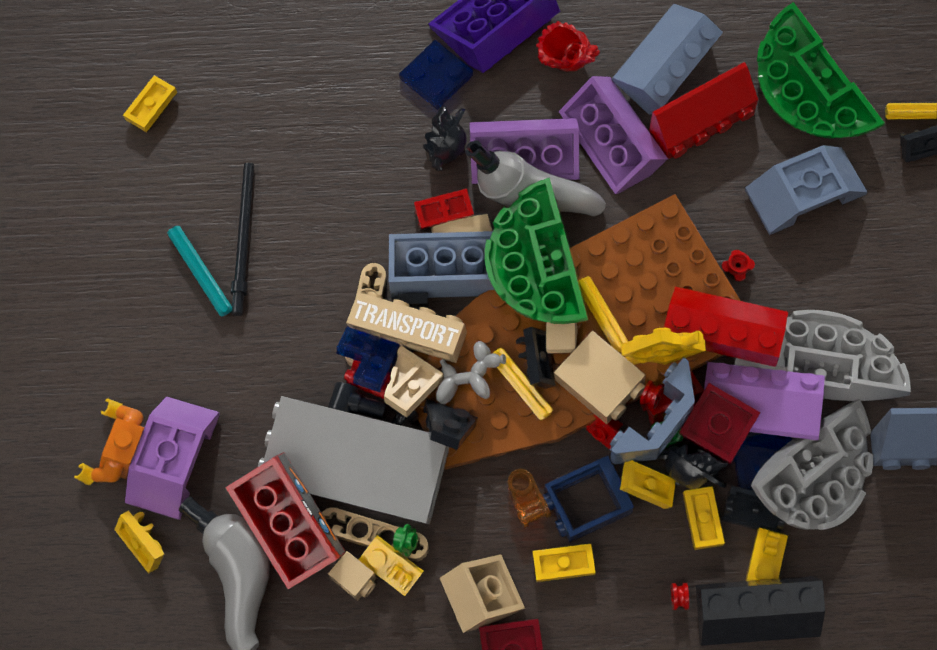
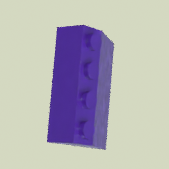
M458 0L428 23V25L468 65L484 73L505 55L512 52L515 47L529 38L540 27L548 23L560 12L556 0Z

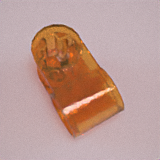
M516 469L511 472L508 477L507 489L523 528L529 527V523L542 517H551L548 505L540 493L532 474L526 469ZM517 478H523L528 482V487L522 491L517 490L512 485L513 481Z

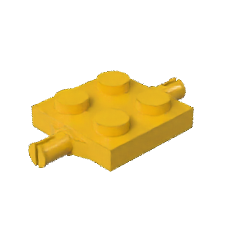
M656 328L651 334L637 335L633 337L632 341L621 344L622 356H626L625 358L633 365L646 362L665 365L683 359V357L686 358L706 351L705 340L700 331L674 333L671 332L670 328Z

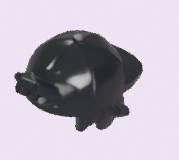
M446 106L441 107L432 118L431 132L425 134L428 144H424L423 148L429 153V161L432 162L431 167L436 168L437 171L443 170L442 164L454 161L465 152L463 149L467 142V136L459 124L466 110L464 108H460L455 116H451Z
M684 444L680 448H677L678 446L669 447L668 450H663L657 458L665 460L667 472L678 486L682 485L689 489H698L708 481L723 488L727 486V483L718 477V472L726 467L728 463L701 449L694 451L691 444Z

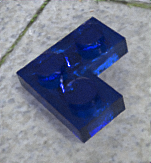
M346 327L338 343L336 354L360 362L354 375L353 384L380 392L398 354L400 344Z

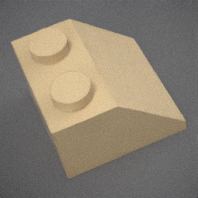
M502 555L462 563L440 577L463 633L488 626L525 609Z

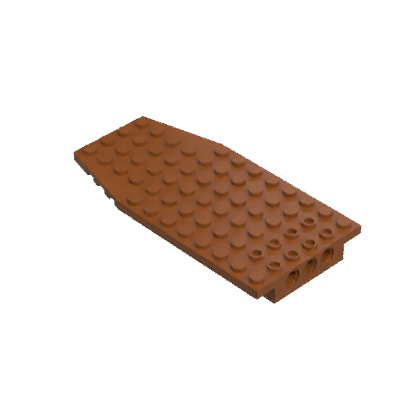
M676 194L570 248L578 280L587 276L591 277L628 341H632L633 337L637 335L651 334L656 328H664L675 286L741 301ZM488 290L475 298L455 316L460 318L462 323L465 324L467 334L457 362L445 361L453 366L457 373L471 372L472 366L478 361L474 356V345L476 342L482 341L489 347L491 354L497 349L503 348L528 378L527 360L518 358V354L525 352L526 345L516 344V340L519 337H524L523 329L529 327L546 331L547 322L532 320L517 313L498 296L495 290ZM584 300L588 320L576 323L578 330L576 348L592 331L611 346ZM418 351L413 352L442 372L441 358ZM704 351L686 357V359L689 361L690 371H694L722 355ZM551 353L554 372L571 353ZM682 359L677 360V361H674V362H676L677 364H679ZM646 362L634 366L645 374V386L649 380L654 381V385L658 386L659 384H664L662 383L665 379L664 374L673 362L665 365ZM487 367V371L482 378L487 382L490 389V397L488 399L478 396L472 389L471 384L468 383L458 385L455 396L450 402L445 404L454 409H464L470 415L478 417L476 427L459 449L449 448L444 470L478 462L481 459L493 456L506 455V453L521 449L535 448V446L545 443L559 442L591 425L596 418L592 411L555 381L556 386L548 389L534 386L553 409L549 417L539 420L497 367ZM439 385L415 409L419 414L418 421L425 432H429V428L426 425L427 413L423 412L425 401L430 399L438 402L436 392ZM641 395L635 400L631 397V399L624 406H627L639 400L641 398Z

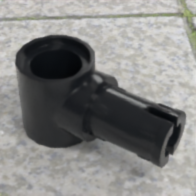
M335 383L328 408L383 419L387 405L385 402L363 397V394L359 393L360 390L351 384Z

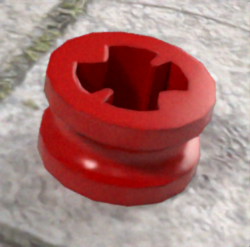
M649 380L642 392L640 404L645 405L647 403L651 409H655L661 399L664 385L659 384L655 386L654 381Z
M671 583L673 610H677L678 607L689 610L687 583H682V586Z

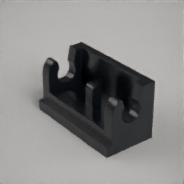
M731 486L727 493L721 521L756 530L763 528L780 533L785 525V521L771 513L758 498L755 491Z

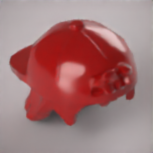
M557 21L547 26V29H543L542 36L538 37L539 43L536 44V47L539 48L538 59L541 64L565 72H575L581 69L586 64L594 62L595 57L600 54L597 45H591L583 32L576 30L572 24L569 25L567 22L562 24Z

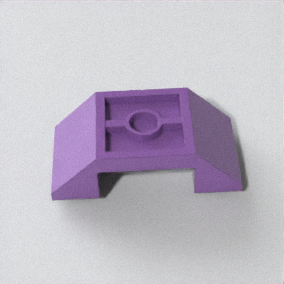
M165 397L149 415L128 469L125 503L180 520L182 513L178 511L179 507L190 495V492L186 489L187 482L204 438L211 439L220 413Z

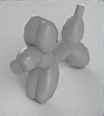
M478 341L473 348L474 356L478 361L472 366L471 372L457 373L453 366L446 363L445 359L440 360L444 380L436 392L437 401L445 405L455 396L458 385L468 383L471 384L472 389L478 396L488 399L490 397V389L482 377L485 375L487 367L495 368L501 363L506 364L505 355L491 354L489 347L484 342Z

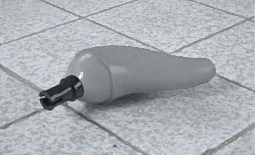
M478 140L471 141L466 146V149H468L465 150L466 155L476 162L478 168L477 180L480 192L499 204L509 207L519 198L518 194L520 191L540 180L550 177L560 212L597 216L605 209L606 203L597 192L583 184L537 169L515 152L488 151Z
M188 497L180 505L178 511L197 525L196 529L203 534L202 543L204 551L209 556V563L218 573L223 585L226 641L232 650H256L259 641L255 634L258 610L269 580L270 560L244 517L242 518L236 514L218 516L213 511L208 512L192 497Z

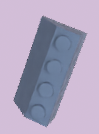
M673 4L611 80L650 115L653 111L667 103L723 32L705 14Z
M493 231L389 234V288L391 299H399V293H428V298L479 296L488 290H494L485 266L486 240H490Z

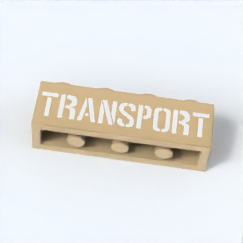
M367 292V294L357 293L346 322L352 332L398 346L402 345L405 348L455 363L458 360L467 334L465 324L458 317L446 315V318L435 315L436 313L431 309L420 307L419 310L409 307L408 303L394 299L393 302L387 301L381 295L374 292Z

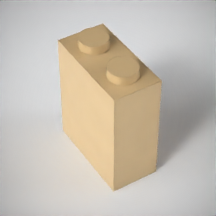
M594 331L581 342L554 372L555 381L606 424L611 419L618 420L627 408L624 405L631 397L634 400L637 399L645 388V374Z

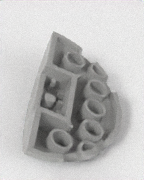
M799 310L793 311L791 316L787 317L785 334L776 367L738 358L735 361V365L823 375L825 376L823 399L874 401L909 396L911 392L905 363L900 364L894 355V346L882 334L874 335L864 329L861 321L830 311Z
M861 400L853 401L821 419L818 440L793 438L777 451L755 476L751 486L758 498L771 513L785 521L788 525L803 530L829 529L846 521L862 503L866 492L862 490L865 478L872 474L873 454L868 452L866 437L871 434V429Z

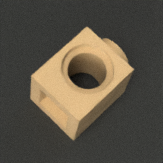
M348 551L328 573L329 577L357 601L362 596L366 598L376 586L374 582L376 580L375 573Z

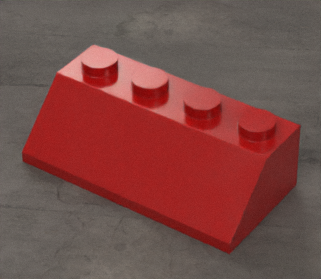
M741 63L652 112L649 133L668 159L681 157L688 148L694 145L700 146L707 142L710 136L716 133L722 134L739 120L743 122L754 115L758 97L746 63Z
M675 286L664 328H670L671 332L674 333L700 331L703 334L705 349L708 352L776 367L785 334L788 312Z

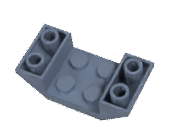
M825 145L774 165L745 187V192L769 235L794 225L799 215L838 199L843 205L868 193L842 147Z
M683 357L679 364L673 362L664 374L665 379L662 382L665 384L663 394L673 401L665 412V421L662 424L657 422L647 435V440L631 427H628L625 433L620 430L610 442V461L613 464H624V462L630 460L635 462L656 460L686 422L695 403L689 361Z

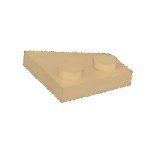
M401 345L397 352L398 357L395 367L393 366L391 380L387 385L384 400L386 404L405 417H408L444 380V375Z

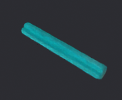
M174 226L167 232L169 238L218 314L223 317L231 313V304L181 227Z

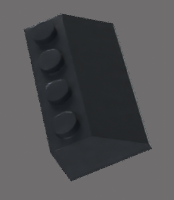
M816 576L695 585L701 646L821 637L825 616L823 580Z

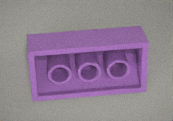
M592 76L559 111L563 119L577 118L579 142L615 194H619L648 178L668 159L616 84L611 80V77Z
M577 118L470 123V142L478 140L483 147L492 152H515L527 163L546 173L568 180H579V126ZM471 158L472 184H478V168L476 162Z
M708 362L704 390L708 383H711L761 412L750 432L810 440L819 439L825 376Z

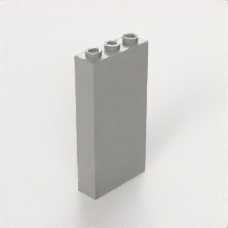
M281 396L280 402L275 403L272 418L275 421L272 430H268L266 434L265 446L267 450L265 457L260 459L258 467L284 452L310 494L430 524L450 447L430 440L428 432L284 396Z

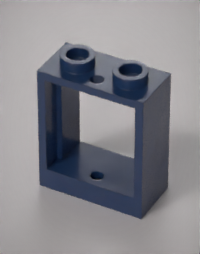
M608 456L545 484V494L542 495L548 511L553 510L558 519L554 522L560 536H566L569 543L632 514L634 510L627 492L620 490L621 480ZM599 474L617 510L573 530L556 493Z

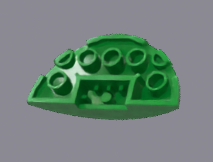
M792 2L785 7L770 23L769 31L764 40L760 42L757 55L758 82L763 96L772 110L792 127L807 132L810 135L823 138L856 137L884 126L885 122L857 85L848 80L824 48L823 40L796 4Z
M549 177L520 191L518 194L519 198L508 208L504 206L493 221L494 230L490 240H486V271L498 296L517 313L532 320L549 322L551 324L583 322L588 320L584 299Z

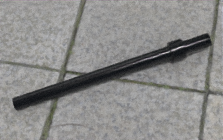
M244 163L235 276L234 281L231 282L230 291L233 295L231 314L234 316L243 315L244 296L247 295L248 288L245 278L254 177L253 163Z

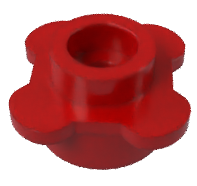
M733 250L729 259L722 263L721 268L724 272L732 274L736 281H743L746 277L745 274L749 270L754 269L755 262L746 253L740 250Z

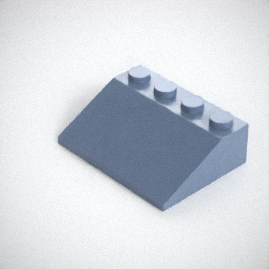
M891 408L870 434L873 466H883L884 470L900 469L901 466H912V469L923 470L930 468V465H937V408Z

